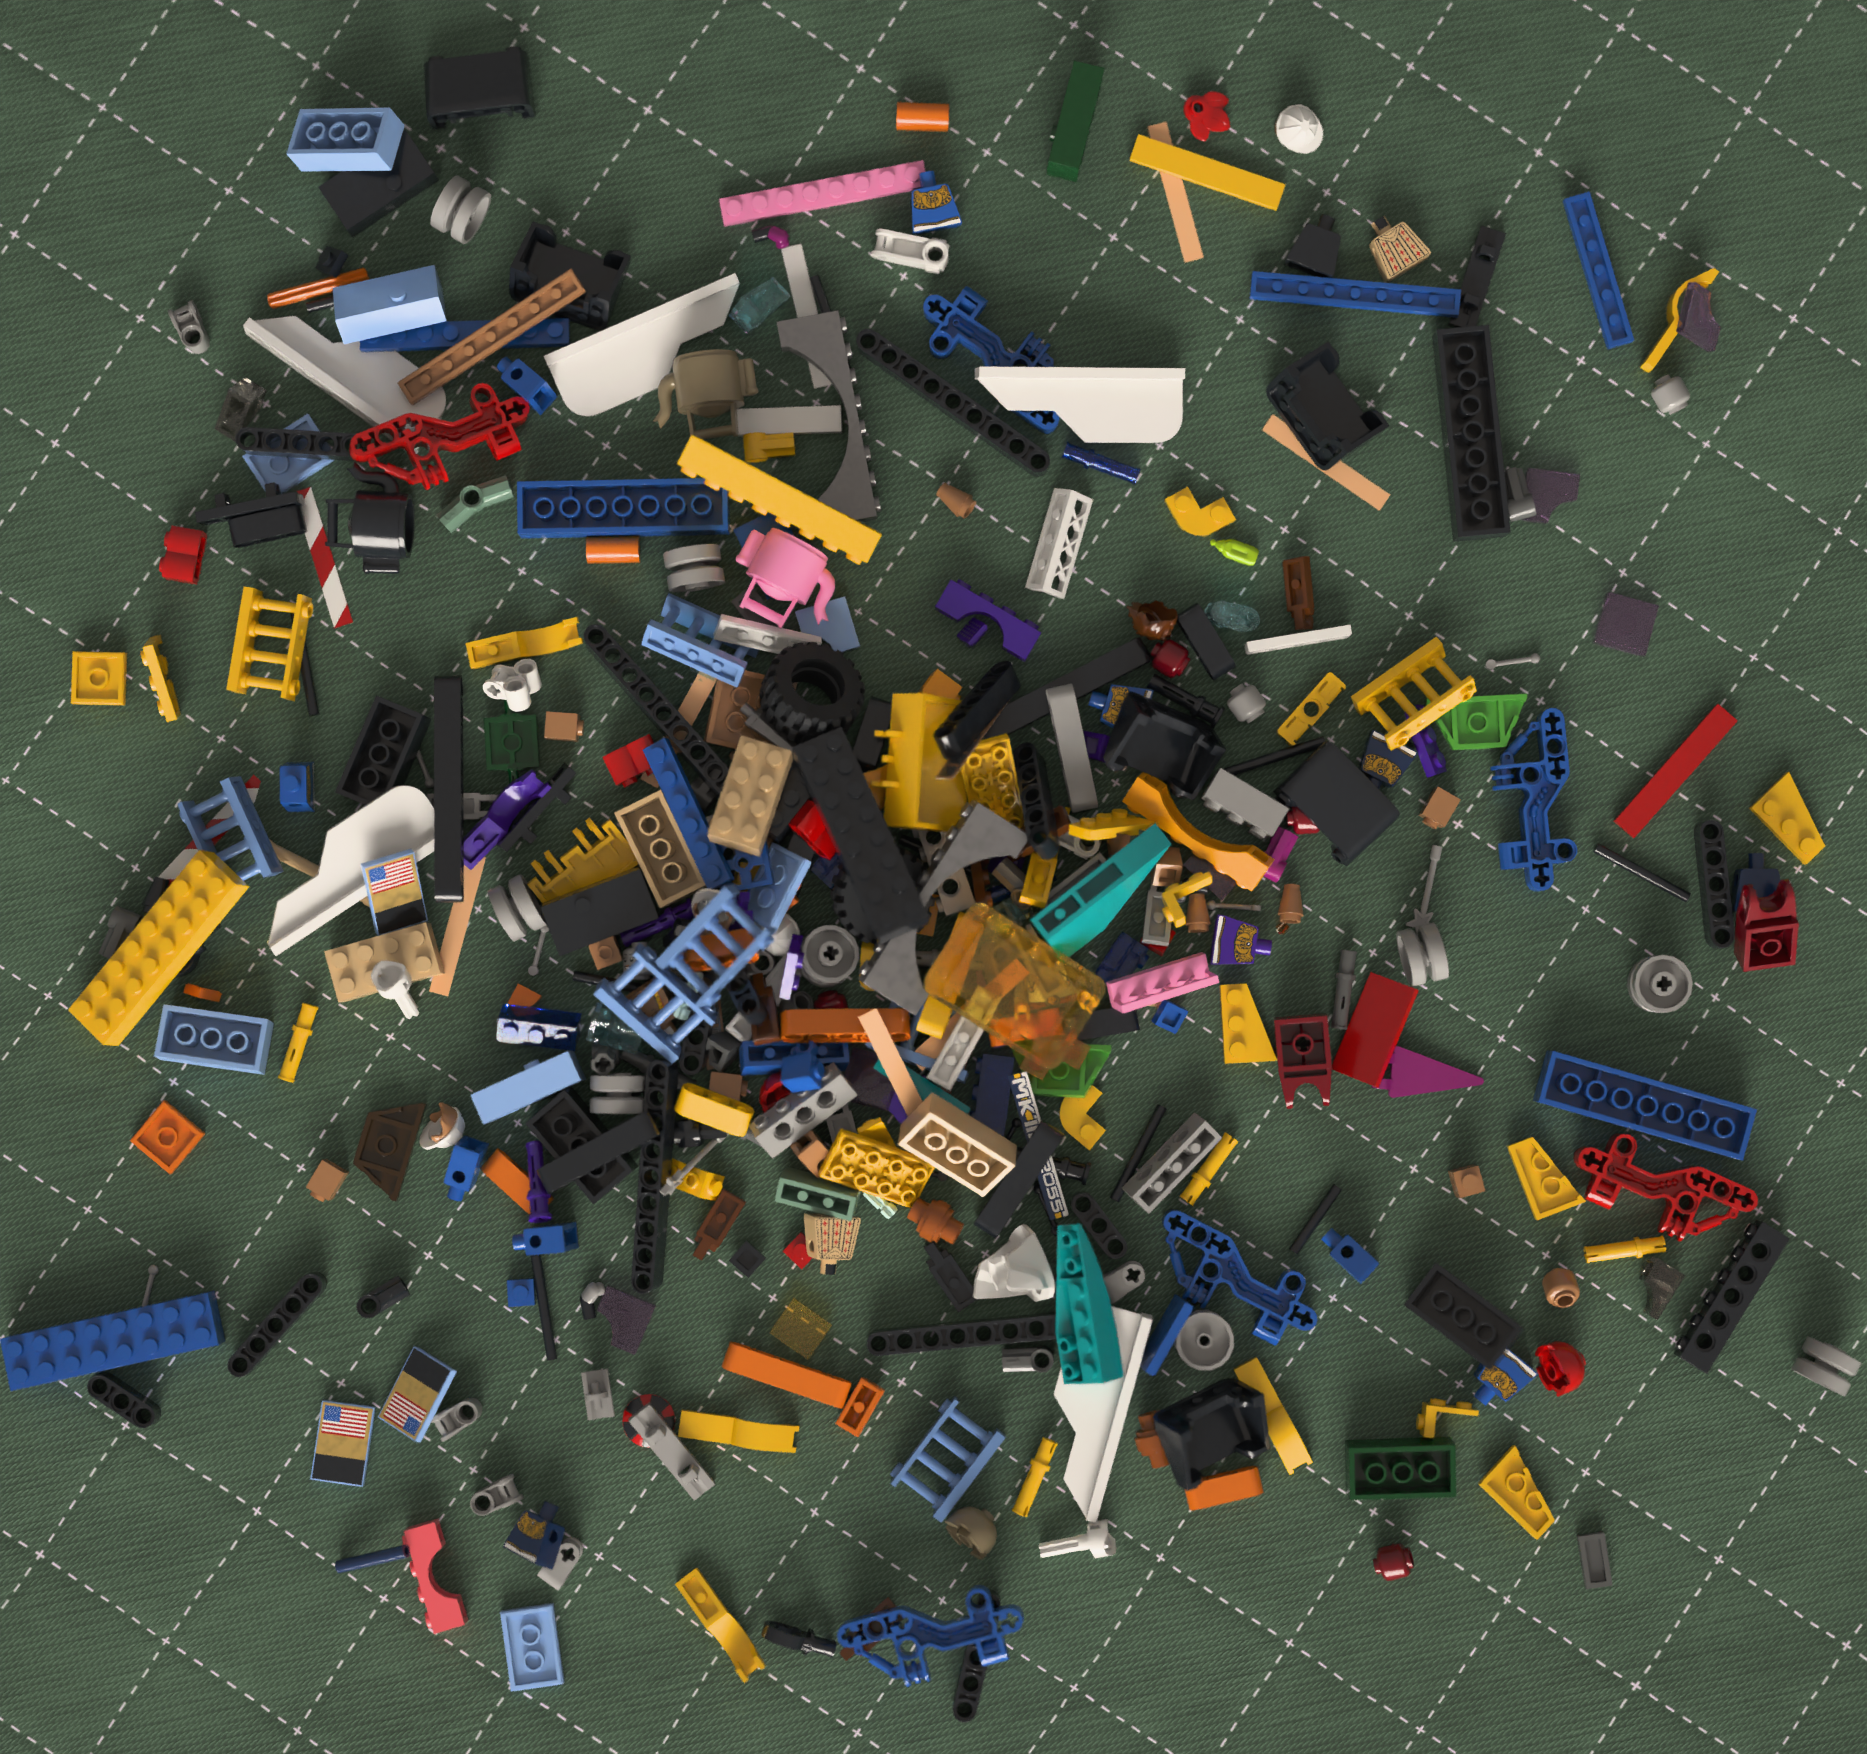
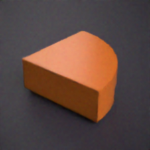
M189 983L185 984L183 991L185 994L215 1002H220L222 995L219 991Z
M517 984L506 1007L515 1010L527 1009L535 1005L542 995L521 984Z

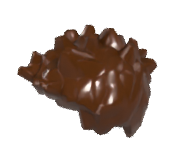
M1157 600L1150 604L1146 602L1143 604L1132 602V606L1126 607L1129 610L1128 616L1133 620L1132 624H1134L1133 628L1136 634L1145 636L1148 640L1158 639L1163 642L1171 637V632L1178 619V612L1175 608L1169 609L1164 606V602Z

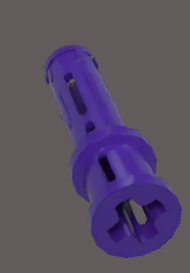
M691 897L687 898L685 903L676 907H667L664 910L665 913L659 915L658 919L620 933L624 945L629 947L632 943L641 941L670 927L673 929V924L677 918L695 919L692 913Z
M531 1141L526 1143L530 1191H528L526 1197L530 1201L531 1214L528 1216V1221L531 1223H544L552 1220V1214L549 1213L548 1199L551 1195L545 1190L536 1170L544 1166L543 1144L540 1141Z

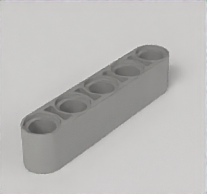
M1071 683L1046 689L1071 811L1075 813L1097 808L1098 801L1073 685Z

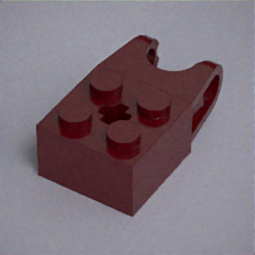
M1782 879L1778 883L1775 892L1763 898L1757 897L1753 884H1746L1742 888L1736 915L1734 954L1743 972L1790 966L1796 963L1799 923L1796 915L1795 895L1789 879Z
M1327 1014L1273 1017L1278 1072L1287 1109L1293 1108L1295 1090L1304 1083L1315 1085L1319 1089L1323 1106H1329L1332 1063ZM1304 1036L1306 1040H1310L1309 1044H1305V1049H1300V1046L1295 1044L1299 1037Z

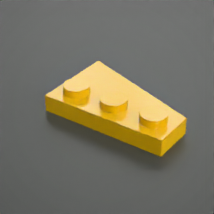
M1786 772L1749 808L1803 865L1808 864L1825 847L1789 772Z
M1113 809L1110 813H1098L1096 817L1081 818L1079 822L1069 824V835L1089 841L1116 838V833L1134 836L1139 835V830L1146 831L1155 823L1159 827V822L1130 815L1125 809Z
M1528 1137L1507 1146L1535 1220H1540L1586 1202L1533 1137Z

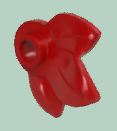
M1210 91L1203 96H1191L1185 101L1183 111L1187 119L1190 120V131L1200 141L1205 142L1210 131L1223 132L1230 128L1229 117L1222 110L1229 101L1225 95ZM1194 104L1200 106L1199 113L1194 110Z

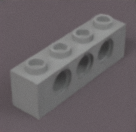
M911 829L914 838L920 837L923 847L918 848L922 862H928L930 867L932 864L930 861L935 850L942 848L946 842L945 835L947 832H939L941 834L940 842L932 845L926 841V835L930 831ZM964 868L949 876L937 888L939 897H936L935 901L939 913L945 911L946 917L976 907ZM947 880H953L957 883L958 890L954 894H946L943 891V884Z
M834 1062L824 1067L825 1075L822 1078L820 1089L791 1093L786 1098L779 1100L770 1110L757 1116L749 1124L755 1139L772 1159L857 1096L849 1080Z
M1193 1113L1133 1175L1122 1189L1149 1214L1222 1137L1206 1120Z

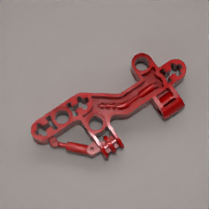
M479 383L473 387L469 400L474 414L455 422H449L419 414L406 413L353 436L350 442V456L356 462L364 463L368 461L370 467L384 469V473L407 481L410 485L422 483L425 490H429L430 484L436 486L439 485L440 480H443V482L449 481L446 470L438 455L439 451L459 452L483 441H486L496 460L521 451V445L514 428L521 426L527 420L530 410L529 403L518 396L500 403L490 385ZM485 394L489 400L484 403L479 402L475 395ZM513 408L517 411L522 410L521 415H518L517 412L512 413ZM406 424H409L410 427L415 426L414 432H411L410 429H405ZM388 433L393 437V440L385 443L379 439V435ZM361 444L362 447L367 446L366 452H363L361 449H357V445ZM420 446L428 450V454L426 456H419L415 453L414 449ZM403 448L406 450L414 470L408 471L390 463L385 465L378 462L377 457ZM433 461L435 466H432L429 463Z
M1616 1133L1612 1135L1604 1152L1593 1147L1583 1146L1578 1148L1573 1156L1577 1167L1592 1174L1585 1190L1584 1199L1609 1210L1613 1206L1621 1187L1645 1198H1664L1666 1207L1658 1224L1657 1231L1659 1233L1667 1231V1235L1670 1237L1676 1235V1240L1679 1242L1683 1240L1686 1233L1698 1235L1703 1231L1721 1225L1723 1220L1728 1218L1735 1219L1739 1211L1750 1212L1754 1210L1758 1204V1196L1753 1190L1703 1167L1690 1165L1652 1174L1630 1164L1636 1152L1637 1143L1634 1137L1629 1134ZM1621 1138H1625L1628 1142V1147L1624 1152H1620L1617 1149V1142ZM1588 1154L1591 1158L1600 1162L1598 1165L1586 1162L1583 1159V1155ZM1692 1173L1696 1174L1697 1177L1707 1181L1705 1184L1694 1182L1690 1175ZM1717 1182H1722L1724 1191L1721 1195L1717 1196L1714 1193V1185ZM1596 1191L1606 1194V1196L1599 1194ZM1733 1193L1742 1195L1747 1199V1203L1744 1204L1741 1200L1731 1196ZM1683 1195H1687L1690 1201L1685 1209L1679 1206V1199ZM1704 1196L1730 1207L1727 1214L1722 1216L1717 1214L1697 1223L1692 1222ZM1674 1211L1684 1214L1682 1221L1678 1215L1672 1217Z

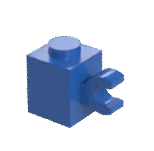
M809 1041V1048L805 1051V1047L801 1043H797L795 1048L796 1055L783 1057L781 1082L792 1093L820 1089L825 1069L822 1062L815 1057L818 1053V1046L813 1041Z

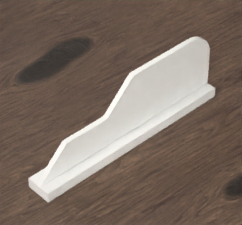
M736 273L545 355V361L566 406L578 415L594 416L657 389L661 379L670 373L673 359L677 355L680 344L724 325L740 284Z
M296 316L255 321L249 318L243 325L246 335L372 427L406 413H414L440 419L444 413L446 396L442 387L415 405L410 404L397 382L419 368L396 351L361 352L360 341L348 344L343 342L332 343ZM406 424L405 429H410L411 432H414L415 426L410 427L409 424ZM383 433V435L388 437L390 440H393V437L390 434Z
M975 368V379L1008 411H1055L1085 443H1160L1174 437L1182 424L1185 368Z
M409 785L396 786L327 830L318 874L277 901L270 937L267 941L275 956L367 896L361 868L362 863L408 849L413 850L417 863L434 852V807L422 791Z
M1112 1306L1116 1323L1124 1377L1104 1384H1064L1062 1369H1060L1054 1391V1396L1076 1432L1064 1474V1481L1086 1517V1521L1093 1523L1097 1522L1152 1323V1315L1140 1314Z

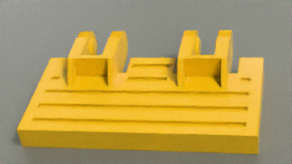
M590 817L585 820L588 828L599 838L593 845L589 843L580 829L576 827L572 831L587 851L584 853L576 844L562 855L560 860L566 866L565 869L549 850L544 852L547 861L558 871L551 878L539 862L534 860L531 863L546 884L542 885L538 878L534 877L527 885L542 903L622 873L638 865V861L627 839L611 819H608L601 825L608 834L607 836L602 833Z

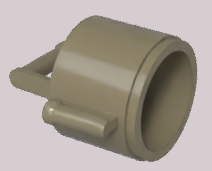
M725 349L696 351L674 358L673 372L662 378L658 386L660 411L653 422H658L661 429L668 421L672 412V392L675 389L678 412L687 415L690 436L695 435L703 440L729 435L738 436L737 409L744 406L745 396H753L758 393L753 360L751 358L739 360L737 352ZM731 411L732 425L696 430L693 415L715 418Z

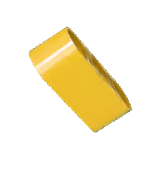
M684 1083L674 1106V1110L684 1117L741 1137L746 1135L755 1112L748 1104L691 1083Z

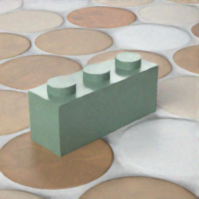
M786 1166L779 1178L775 1202L852 1221L858 1208L861 1191L822 1177L817 1178L813 1173Z

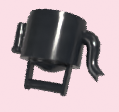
M354 462L353 468L346 469L355 479L362 483L379 485L383 487L384 491L358 490L355 499H326L328 507L327 542H325V546L352 548L356 557L363 558V572L365 574L400 573V559L410 558L413 549L415 530L413 497L410 493L400 492L399 484L392 475L381 471H364ZM338 503H354L348 517V531L353 544L338 543Z

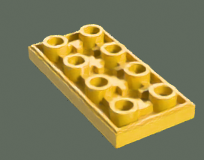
M1006 733L983 739L961 767L967 801L970 804L972 799L1018 829H1022L1025 827L1009 736Z
M840 1128L818 1174L819 1177L912 1208L917 1198L920 1197L935 1167L913 1153Z

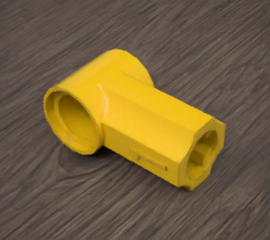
M755 432L743 435L745 462L756 463L767 461L768 458L795 456L793 433L766 435V433Z

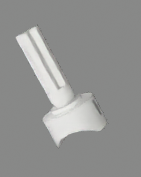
M380 961L371 972V979L376 989L384 998L395 999L406 1018L417 1017L419 1015L418 1006L408 992L412 984V978L405 965L394 961Z
M1108 1519L1098 1520L1096 1523L1088 1522L1087 1534L1039 1543L1041 1557L1078 1550L1083 1551L1089 1548L1095 1558L1116 1554V1541L1108 1532Z

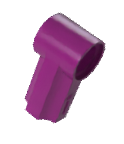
M1281 827L1277 828L1266 851H1263L1275 859L1263 877L1275 883L1278 882L1298 836Z

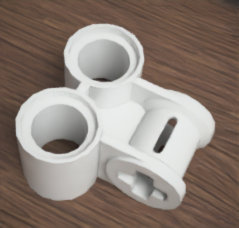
M523 659L518 661L514 667L496 665L492 670L491 678L486 680L483 685L484 692L493 699L507 700L509 708L513 711L527 709L532 702L530 694L539 691L542 686L536 662L531 659Z

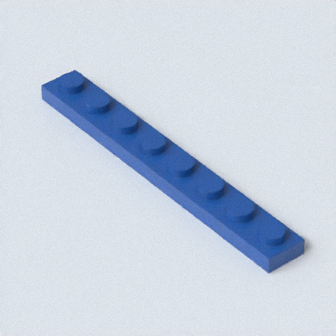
M1252 271L1250 299L1454 318L1459 316L1461 297L1460 289Z
M569 318L544 319L501 348L566 347L570 345ZM492 320L440 322L361 340L360 350L361 352L447 350Z

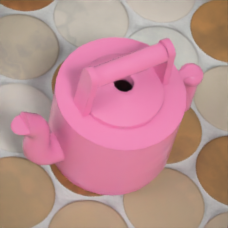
M771 528L766 535L752 530L739 555L735 558L738 563L748 567L746 574L752 578L740 607L743 609L745 607L782 628L796 603L806 605L818 582L820 590L814 603V615L818 626L821 620L829 621L826 614V605L834 593L835 579L832 573L825 568L828 557L808 543L779 529ZM756 583L769 597L780 601H792L784 616L749 598Z

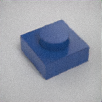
M1166 999L1161 1002L1151 1021L1155 1025L1176 1034L1189 1011Z
M534 1278L507 1280L508 1307L536 1305Z

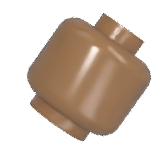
M1552 1269L1542 1280L1546 1299L1553 1306L1559 1308L1570 1307L1580 1296V1288L1576 1276L1569 1269Z

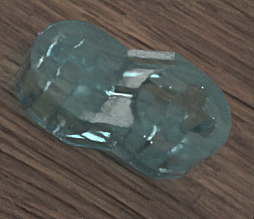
M1219 600L1210 602L1205 608V614L1211 624L1218 627L1248 632L1255 630L1260 623L1258 612L1245 605Z

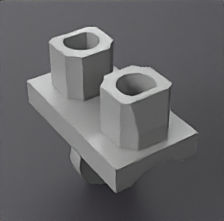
M608 1368L582 1372L588 1420L614 1417L615 1412Z

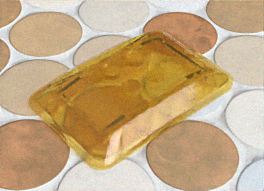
M976 903L968 909L923 981V987L930 996L1045 1069L1056 1068L1062 1062L1105 993L1104 981L1099 976L984 903Z

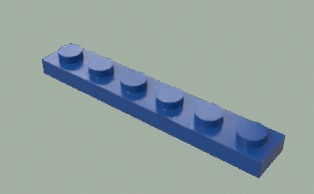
M1590 192L1565 198L1563 200L1564 208L1606 347L1611 349L1634 341Z
M663 738L643 749L707 889L715 890L734 880L719 845L709 841L707 833L710 826L669 738Z

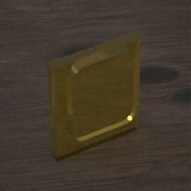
M793 1298L769 1333L808 1360L832 1324Z

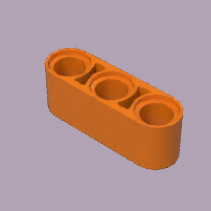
M746 929L727 931L745 950L755 940ZM715 934L700 936L702 938L701 942L725 967H730L737 960V957ZM688 949L683 954L685 957L684 961L694 972L713 970L694 949ZM759 951L746 964L757 961L759 959Z
M497 1148L480 1167L481 1171L531 1215L530 1201L526 1197L528 1191H530L529 1174L505 1152ZM552 1195L548 1199V1204H550L554 1200Z
M1248 1466L1203 1477L1202 1484L1196 1489L1185 1490L1189 1510L1203 1509L1264 1493L1258 1466Z

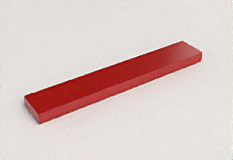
M1716 704L1613 821L1629 836L1635 838L1738 720L1722 706Z

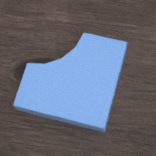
M845 596L827 603L826 614L829 621L821 620L819 626L814 615V606L795 611L801 632L822 637L831 646L832 650L837 651L838 649L843 653L860 647Z

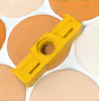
M1333 673L1326 674L1277 729V735L1284 738L1290 746L1296 745L1294 740L1298 741L1306 730L1315 724L1329 708L1328 705L1342 690H1345L1346 685ZM1313 702L1318 706L1316 716L1310 717L1305 714L1304 706L1306 703Z

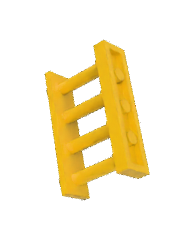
M243 587L226 690L239 694H246L249 686L280 690V698L295 701L296 695L300 691L299 674L308 620L313 614L312 598L298 594L296 603L264 599L262 591L251 587ZM267 609L294 613L292 629L260 624L258 622L260 611ZM258 635L290 639L288 655L255 650V638ZM255 660L286 665L284 679L277 680L251 676V663Z
M1437 637L1351 696L1354 708L1361 716L1370 711L1388 731L1384 737L1390 751L1405 745L1409 738L1459 703L1469 700L1477 691L1471 675L1461 681L1442 660L1446 655L1443 644ZM1435 666L1452 686L1451 689L1441 696L1421 675L1430 667ZM1412 681L1431 701L1430 704L1420 711L1414 707L1400 690L1401 687ZM1392 696L1410 718L1396 726L1378 705L1387 697Z

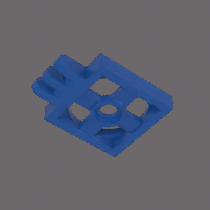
M767 839L760 857L735 850L736 855L733 859L726 860L730 871L735 870L739 872L741 885L730 881L721 886V890L725 886L734 885L741 891L775 884ZM719 845L722 854H724L728 847ZM744 857L748 860L747 867L741 868L738 861L740 858ZM764 864V874L757 882H752L750 870L753 866Z

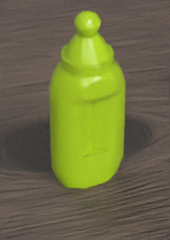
M1212 539L1210 541V544L1212 546L1215 545L1226 558L1248 566H1254L1259 550L1254 546L1235 539L1218 541Z

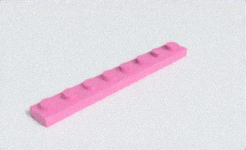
M922 160L721 198L719 202L724 227L920 189L919 173L925 172L924 163Z

